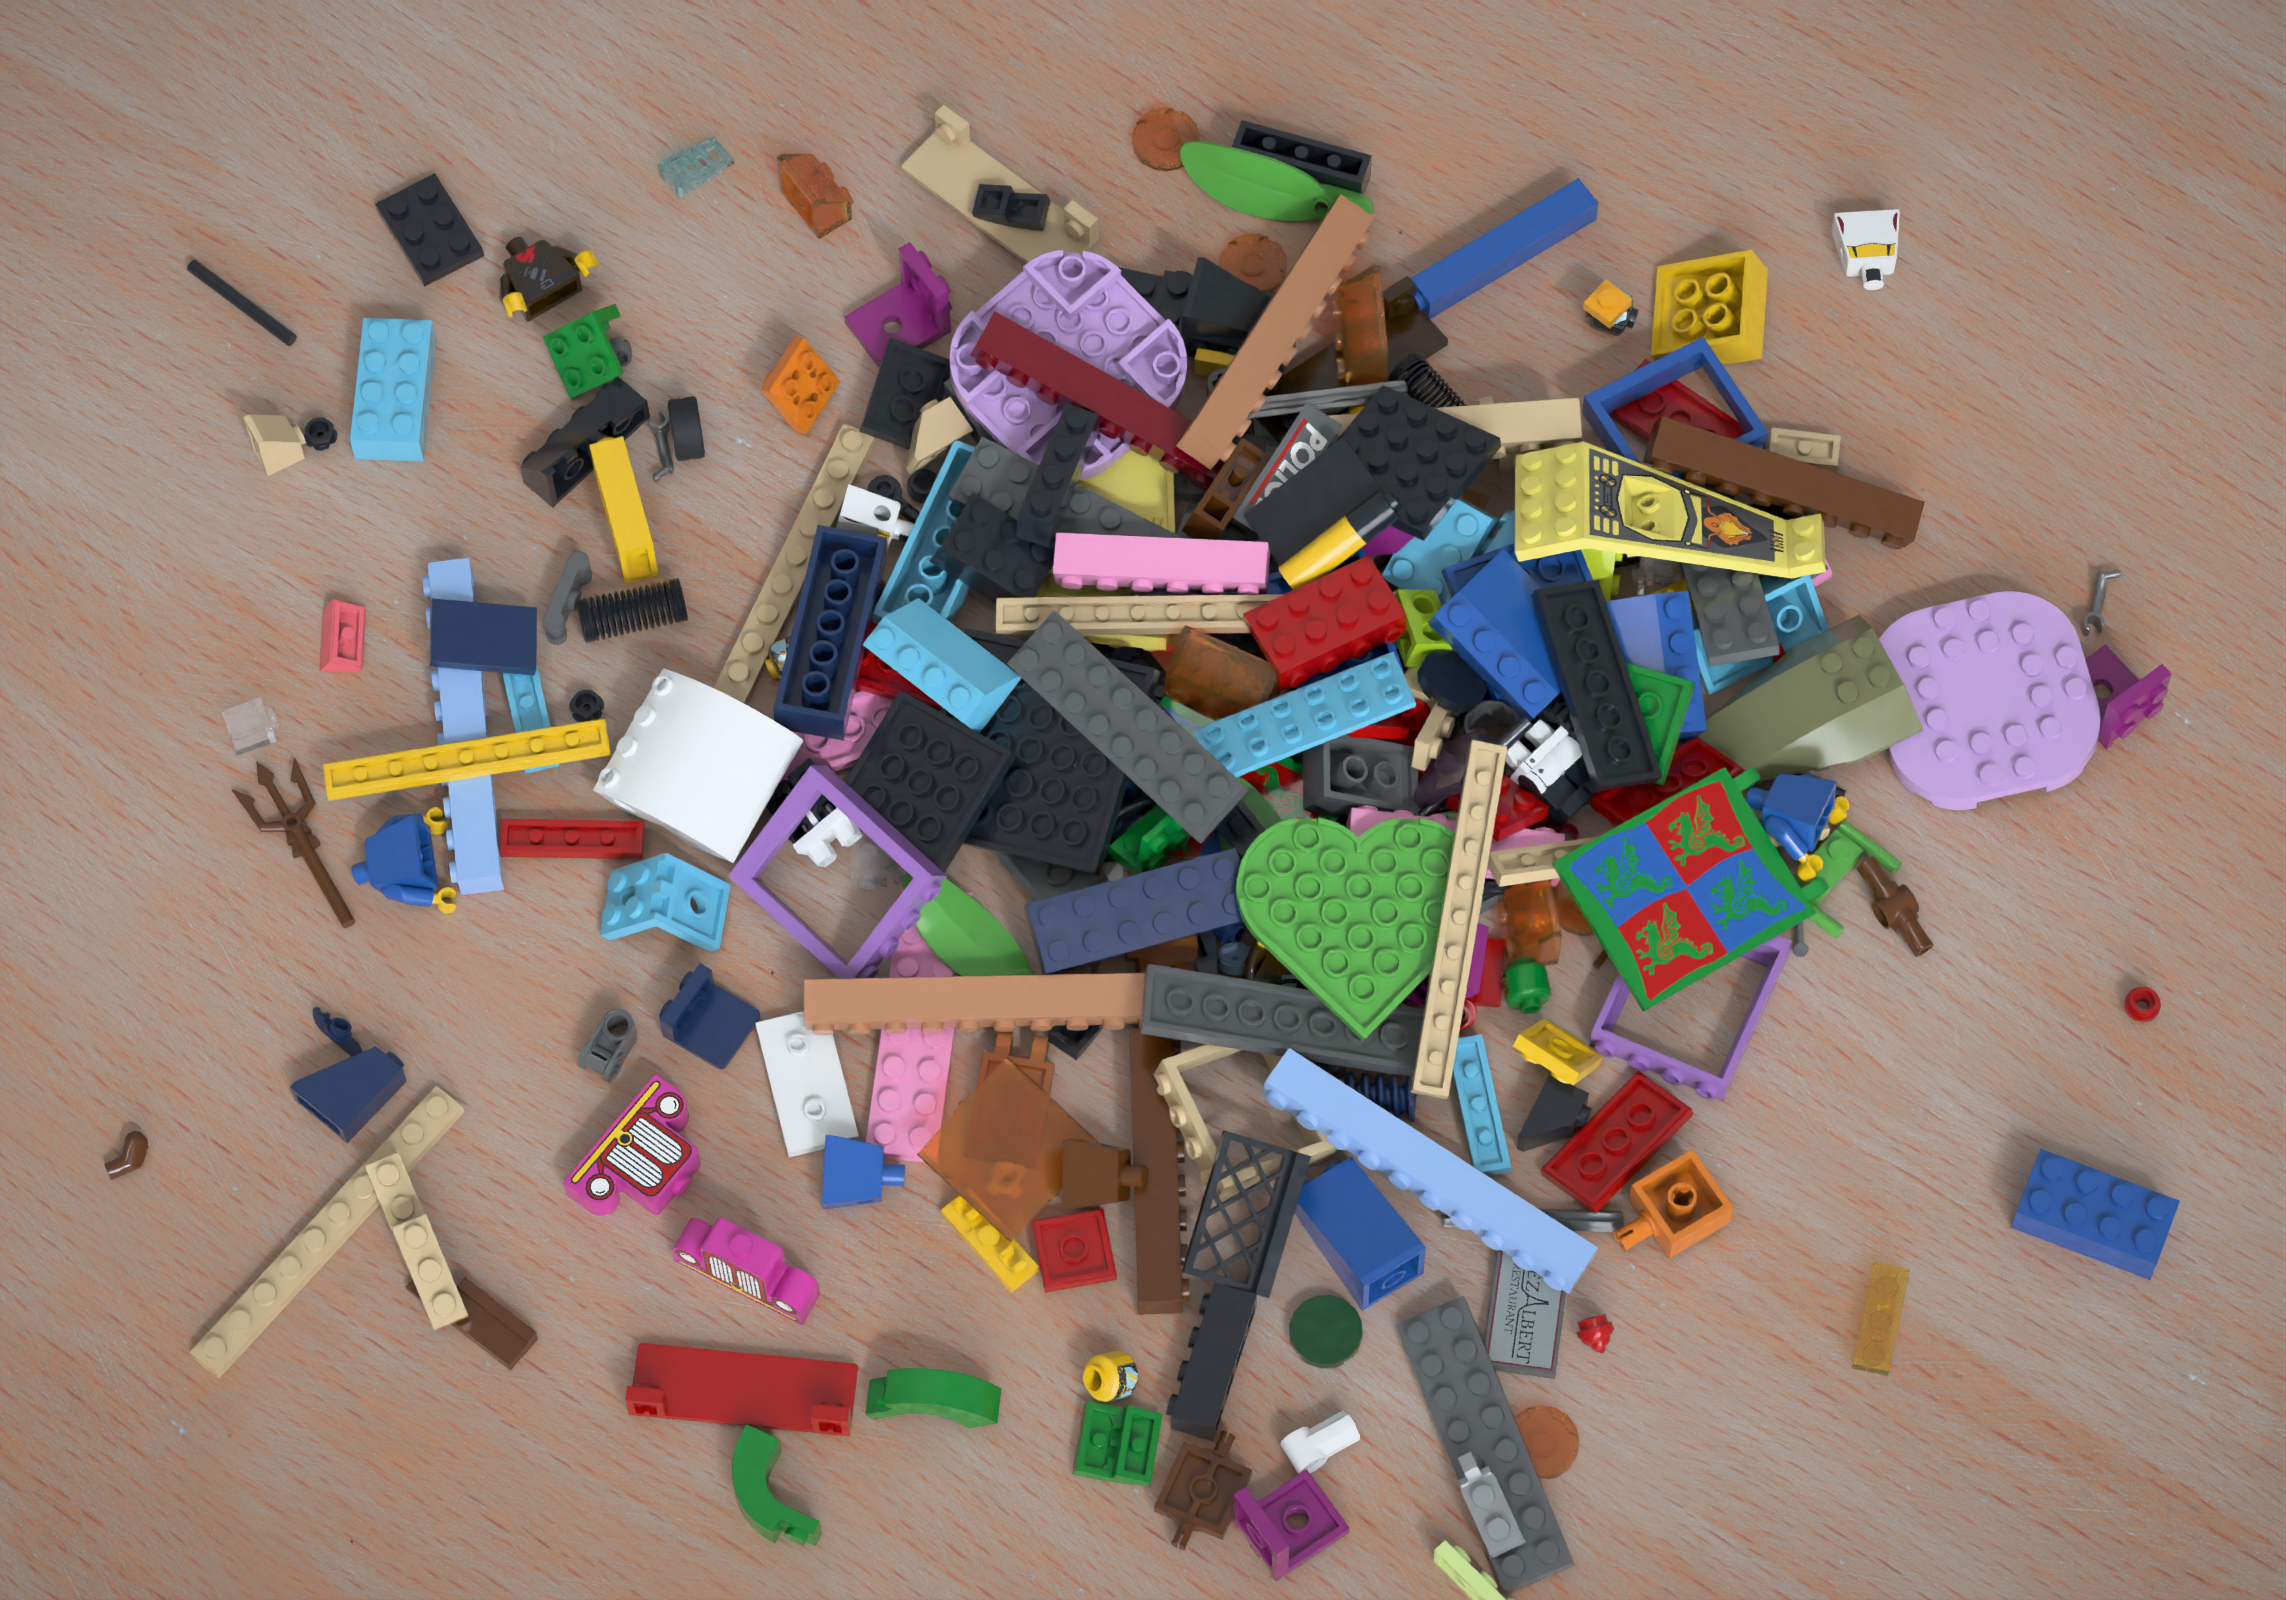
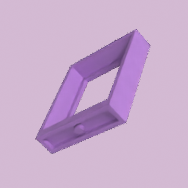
M811 765L728 876L839 979L875 978L879 972L877 967L884 958H888L897 950L900 944L899 938L905 930L911 929L921 917L919 912L926 903L931 902L938 896L942 889L940 884L947 875L828 766ZM821 794L913 877L849 963L758 880Z
M1778 935L1741 956L1767 967L1718 1077L1611 1033L1630 993L1619 973L1593 1027L1589 1046L1594 1047L1597 1052L1605 1057L1613 1058L1616 1056L1628 1061V1064L1636 1070L1644 1072L1649 1070L1657 1073L1670 1084H1683L1693 1088L1697 1094L1704 1098H1717L1724 1101L1789 957L1792 941Z

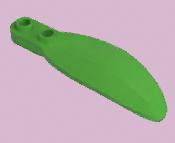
M1206 141L1186 142L1180 150L1181 162L1191 179L1212 198L1238 212L1277 221L1322 220L1329 208L1342 194L1373 216L1374 206L1366 195L1329 184H1320L1304 171L1274 158ZM1323 202L1327 205V207L1322 208L1318 206L1317 203Z
M907 871L902 879L903 891L913 879ZM945 878L940 884L942 889L938 896L931 902L926 903L919 912L921 917L915 924V927L931 951L958 976L1037 975L1029 969L1027 959L1021 948L1001 923L977 901Z

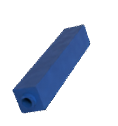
M1578 178L1410 278L1416 284L1414 300L1418 306L1417 309L1419 311L1422 310L1429 319L1435 317L1597 220L1598 201Z

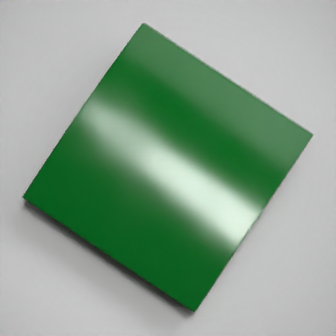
M1088 1400L1083 1408L1072 1474L1102 1481L1149 1486L1152 1481L1163 1414L1129 1405L1121 1409Z

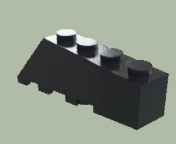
M619 377L615 378L610 384H604L597 391L595 398L586 406L579 407L573 413L571 420L562 429L554 430L549 435L546 443L537 452L533 451L525 457L520 467L523 483L551 507H555L594 470L589 445L607 437L618 438L623 436L625 441L650 418L648 401Z

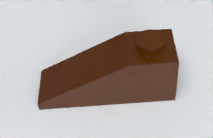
M1241 438L1181 531L1193 539L1218 540L1271 456L1244 438Z

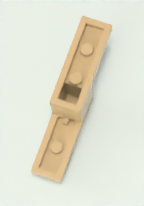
M1408 667L1404 677L1413 697L1423 700L1430 707V715L1415 740L1411 766L1425 771L1432 758L1438 759L1443 745V737H1450L1455 722L1454 717H1460L1462 713L1444 710L1438 706L1439 701L1433 696L1429 699L1423 693L1418 683L1417 671L1419 667Z
M399 1152L365 1165L366 1172L433 1330L436 1331L467 1318L468 1313Z

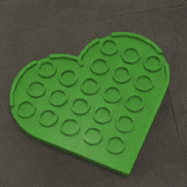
M1292 818L1279 822L1265 830L1253 841L1240 863L1236 878V901L1240 915L1251 934L1351 1031L1364 1041L1431 973L1455 832L1440 823L1424 818L1390 819L1373 826L1360 837L1346 827L1323 818Z

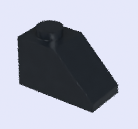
M1549 1075L1518 1135L1517 1149L1524 1152L1572 1137L1576 1127L1583 1128L1591 1113L1592 1108L1587 1106L1589 1093L1571 1084L1560 1082Z

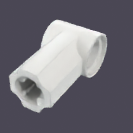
M1342 1410L1310 1429L1302 1427L1293 1431L1281 1441L1280 1445L1298 1474L1306 1469L1309 1473H1312L1323 1466L1328 1457L1359 1441L1360 1435L1350 1415Z

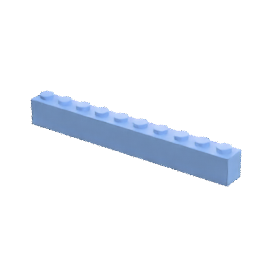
M470 558L428 563L429 576L422 577L425 597H431V600L434 598L476 602ZM430 607L425 608L427 627L430 629ZM437 667L438 670H431L433 690L440 691V701L434 702L436 722L443 723V733L437 734L438 745L489 737L483 671ZM493 774L443 782V787L449 786V797H443L445 818H452V829L446 830L448 850H455V861L449 862L451 882L458 883L461 895L504 890Z
M1289 1048L1265 1081L1262 1095L1266 1097V1101L1272 1107L1278 1110L1285 1109L1294 1115L1297 1121L1306 1129L1319 1131L1327 1137L1328 1142L1339 1150L1346 1149L1357 1156L1359 1162L1366 1168L1379 1170L1388 1176L1389 1181L1401 1190L1408 1189L1419 1196L1420 1201L1426 1207L1432 1210L1439 1209L1448 1215L1453 1224L1460 1229L1471 1230L1479 1235L1483 1243L1489 1248L1497 1251L1502 1250L1510 1255L1513 1262L1520 1268L1527 1271L1533 1270L1542 1276L1544 1282L1551 1288L1558 1291L1563 1290L1570 1294L1592 1261L1598 1247Z

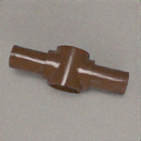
M1875 856L1863 861L1857 867V870L1873 892L1871 897L1874 901L1871 902V907L1879 923L1885 929L1892 927L1894 932H1899L1915 957L1928 952L1934 944L1917 921L1919 918L1917 914L1919 906L1912 891L1904 884L1898 886L1896 881L1891 882Z

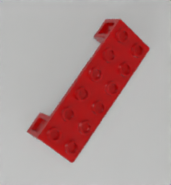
M640 1343L637 1350L632 1387L627 1386L625 1401L629 1415L746 1426L747 1424L751 1427L850 1436L858 1365L855 1363Z

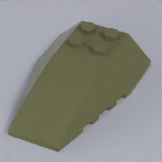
M1859 614L1794 646L1706 718L1707 731L1697 737L1744 768L1745 771L1754 767L1761 777L1753 785L1755 787L1763 785V781L1776 779L1777 775L1782 773L1794 775L1811 770L1819 772L1830 769L1829 766L1847 762V765L1861 762L1924 730L1905 685L1873 628Z

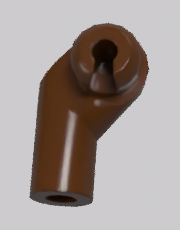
M132 1131L128 1133L125 1137V1145L121 1157L104 1164L111 1180L137 1170L143 1165L148 1150V1139L141 1132Z

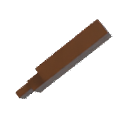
M465 1277L457 1286L468 1317L451 1325L511 1371L538 1340L537 1333ZM412 1279L407 1284L406 1290L421 1301Z

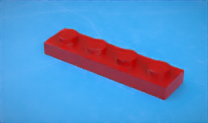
M501 819L499 853L500 857L643 859L645 825L644 821Z

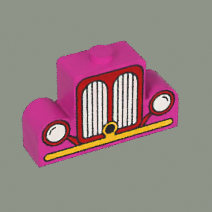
M655 1073L563 1181L566 1195L590 1213L597 1216H605L616 1210L620 1201V1192L625 1193L654 1215H659L676 1195L680 1197L684 1194L691 1183L692 1175L701 1166L698 1148L678 1134L686 1127L689 1120L684 1095Z
M718 1217L714 1226L703 1220L690 1218L672 1249L675 1262L800 1325L804 1324L820 1296L819 1284L811 1275L801 1269L785 1264L784 1252L781 1247L721 1217Z

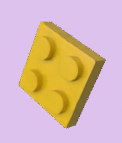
M1545 1017L1520 1033L1513 1047L1521 1051V1055L1526 1060L1534 1064H1541L1552 1071L1551 1074L1555 1079L1572 1085L1596 1070L1604 1058V1055Z

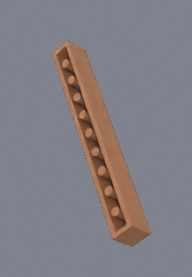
M1340 194L1321 220L1176 445L1178 448L1210 470L1219 459L1224 463L1227 461L1237 446L1232 442L1235 435L1241 438L1252 421L1247 418L1249 413L1253 412L1256 414L1264 404L1267 396L1262 394L1266 387L1272 390L1283 374L1278 370L1281 363L1287 366L1298 349L1293 344L1296 340L1302 342L1313 327V325L1308 323L1311 316L1317 319L1328 302L1323 297L1326 293L1331 296L1341 283L1342 278L1338 276L1341 270L1347 272L1357 258L1353 250L1355 247L1361 249L1372 234L1368 227L1375 217Z
M1145 973L804 979V1024L806 1030H812V1033L815 1035L834 1034V1030H849L850 1034L863 1035L869 1034L870 1029H885V1032L889 1034H902L907 1032V1028H921V1031L924 1033H940L943 1031V1028H958L959 1032L971 1033L979 1031V1027H994V1030L998 1032L1014 1031L1016 1026H1030V1029L1033 1031H1048L1052 1029V1026L1066 1025L1068 1030L1074 1031L1086 1030L1088 1025H1103V1028L1107 1030L1123 1029L1125 1024H1139L1140 1027Z

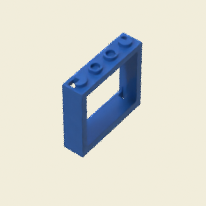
M1704 337L1584 396L1582 413L1606 450L1640 463L1608 414L1702 367L1746 431V434L1734 440L1766 449L1768 439L1767 430ZM1672 472V474H1670L1671 476H1674L1681 480H1684L1685 478L1684 475L1675 472Z

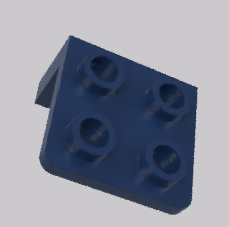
M700 963L694 972L689 971L684 976L679 986L680 992L673 1001L668 1000L662 1007L659 1014L663 1037L712 1066L724 1069L754 1029L755 1023L760 1020V1012L755 1007L715 985L712 970Z

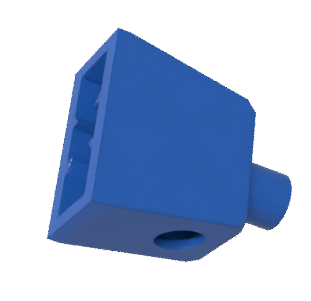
M825 1135L823 1209L882 1202L883 1185L904 1186L905 1164L884 1163L883 1146L834 1135Z

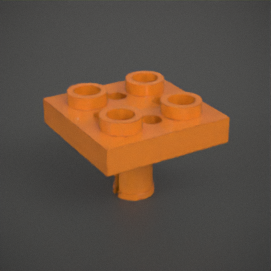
M794 336L774 369L765 376L764 384L760 391L797 434L806 435L840 383V380L804 337Z

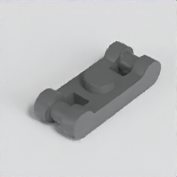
M574 552L568 558L545 613L543 622L547 640L553 645H560L566 641L567 630L565 624L571 610H577L576 601H580L582 595L580 588L582 585L588 584L592 579L589 557L584 552Z

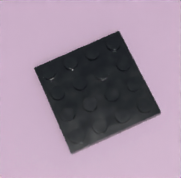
M1384 385L1335 441L1336 443L1342 437L1346 438L1385 493L1391 491L1400 502L1402 508L1398 512L1401 518L1390 526L1422 541L1427 538L1501 448L1500 437Z
M900 690L846 778L845 783L945 873L1017 755Z

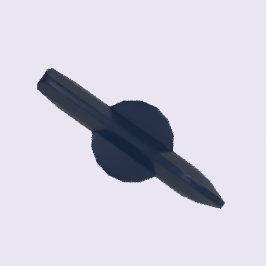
M319 1007L313 1009L315 1024L326 1036L351 1057L363 1052L360 1044L351 1037L352 1026L348 1021L342 1018L331 1020L329 1018L331 1014L328 1012L322 1013Z

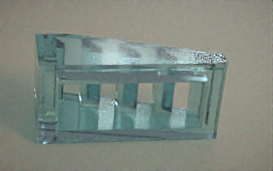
M712 137L658 164L659 175L680 199L734 164V159L718 140ZM714 150L720 159L714 161L708 152ZM703 157L708 165L703 167L698 159ZM692 163L697 170L692 172L688 165ZM680 170L685 174L682 177L677 173Z

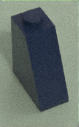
M375 1046L295 1081L290 1086L294 1100L348 1144L407 1081L403 1071V1062L394 1053L388 1051L385 1054Z

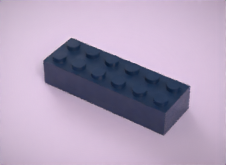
M817 525L773 708L774 721L788 730L844 741L866 648L863 643L869 635L887 559V537Z
M1237 848L1027 903L1024 909L1042 975H1051L1244 923L1236 901V878L1240 866Z

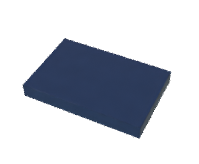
M432 598L430 603L429 667L535 675L537 607Z

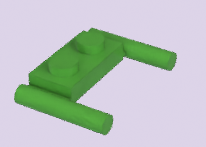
M1846 820L1839 826L1838 830L1835 829L1814 853V855H1818L1823 860V868L1816 874V877L1810 882H1805L1797 873L1794 875L1797 883L1802 884L1803 887L1819 877H1823L1827 882L1829 889L1819 897L1809 901L1816 912L1809 919L1835 939L1841 935L1844 927L1817 906L1859 861L1863 854L1866 853L1870 857L1875 856L1878 863L1893 874L1902 865V862Z

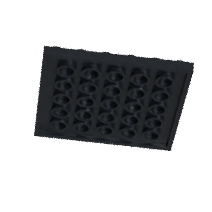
M966 628L964 631L966 635L1010 669L1012 668L1007 663L1026 642ZM1107 658L1148 697L1153 699L1160 671L1152 667ZM1021 678L979 733L1009 749L1017 756L962 845L1100 876L1129 777ZM941 707V713L965 725L945 708Z

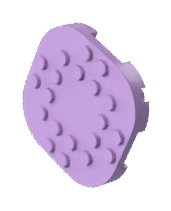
M1056 250L1029 261L1023 266L1021 274L975 313L971 311L962 320L951 343V383L962 406L1000 446L1038 465L1043 458L1064 408L1058 404L1050 405L1043 402L1037 397L1036 392L1027 387L1019 388L1007 381V376L996 370L988 371L980 367L975 362L976 359L970 356L994 311L1172 410L1178 405L1186 384V348L1175 325L1169 318L1165 320L1121 276V270L1115 264L1100 255L1084 250L1083 253H1063V250ZM1097 429V438L1078 481L1092 478L1106 471L1131 450L1129 444L1119 438H1108Z
M2003 591L1911 612L1891 624L1879 638L1905 685L1924 730L1889 747V761L1901 784L1913 795L1917 793L1921 797L1932 801L1931 805L1951 810H1968L1977 808V802L2043 787L2046 792L2053 791L2078 777L2084 771V766L2091 756L2095 753L2100 730V709L2077 632L2065 614L2050 602L2023 592Z

